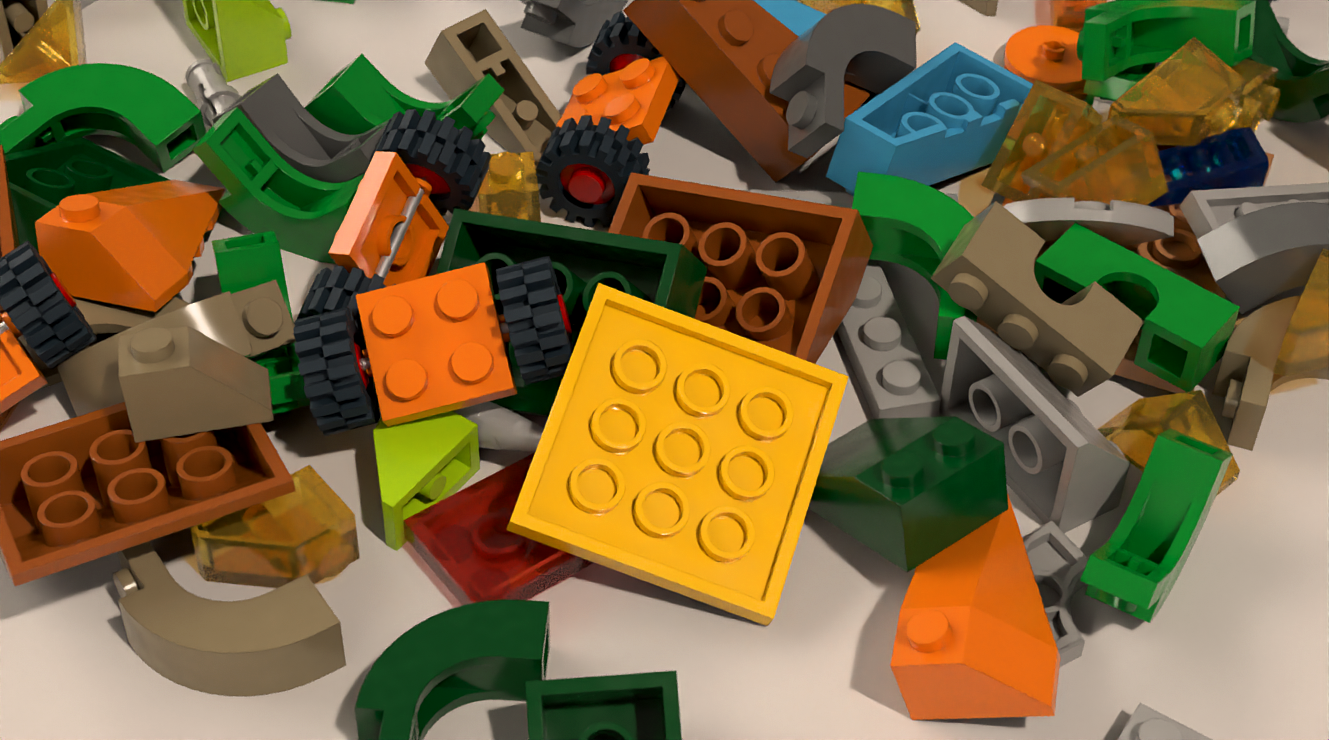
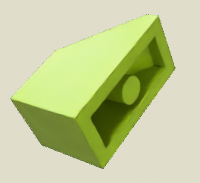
M454 411L390 427L386 426L381 417L379 423L373 429L386 545L395 551H398L480 470L478 424Z

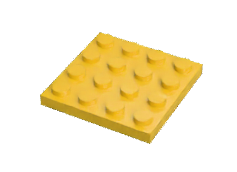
M598 283L512 513L507 531L768 626L774 619L849 376Z

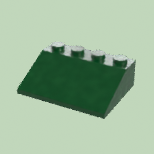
M454 208L436 274L485 262L489 269L498 312L501 315L504 314V308L500 300L496 269L549 256L560 292L564 298L572 330V342L575 347L598 283L695 318L707 267L684 245ZM511 341L506 342L517 394L490 402L511 411L548 418L564 376L526 385L515 358L514 347Z

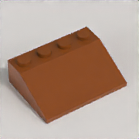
M632 172L608 233L684 245L707 267L694 319L816 364L855 301L873 249V244L857 209Z
M125 402L0 441V557L14 586H18L295 492L294 480L261 423L135 443Z

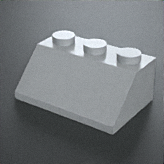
M966 316L953 320L939 412L944 417L956 416L1004 443L1007 485L1044 524L1052 520L1066 533L1119 507L1130 462L1124 457L1120 448L1114 442L1107 440L1082 415L1079 407L1073 401L1066 399L1042 375L1039 367L1032 360L1027 359L1018 349L1006 344L999 334Z

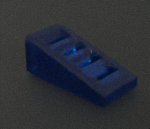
M1251 127L1224 131L1133 159L1130 170L1148 206L1153 207L1181 204L1191 191L1262 187L1268 171L1269 160ZM1162 175H1169L1172 181L1165 183Z

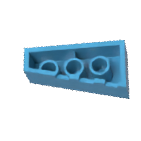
M955 42L845 118L844 132L839 136L826 177L845 187L846 191L854 196L858 171L898 176L929 186L1027 151L1041 122L1051 93Z

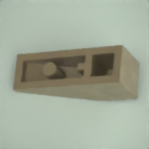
M486 9L441 30L425 61L430 72L450 100L460 95L489 73L505 91L490 108L496 116L486 127L488 130L487 134L532 172H537L538 168L536 167L556 128L557 122L562 117Z

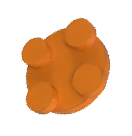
M1039 25L1022 29L1009 38L1004 53V68L1046 91L1054 92L1056 96L1078 102L1085 100L1087 94L1083 93L1086 80L1082 79V61L1077 56L1078 32L1060 26Z

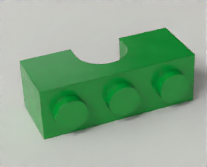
M1074 223L1035 261L1034 274L1036 281L1045 295L1053 301L1061 304L1096 281L1144 320L1140 327L1142 333L1134 364L1187 393L1194 389L1224 355L1240 306L1077 223Z

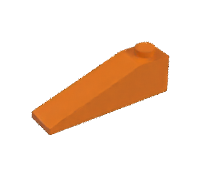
M167 180L68 196L62 199L58 206L35 221L39 254L46 261L51 271L59 277L71 296L157 312L189 284L193 276L192 262L194 257H201L204 251V235L207 231L213 230L223 208L218 201L226 193V189L180 180Z
M1008 494V510L923 562L915 569L900 608L890 665L912 720L1055 715L1060 655Z

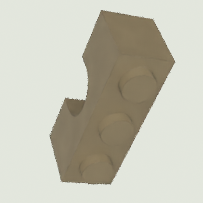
M995 201L964 225L931 279L947 291L956 304L969 309L998 332L1000 338L1006 344L1019 349L1044 369L1057 385L1070 390L1079 397L1114 376L1144 320L1096 281L1061 304L1050 299L1039 287L1034 274V262L1045 240Z

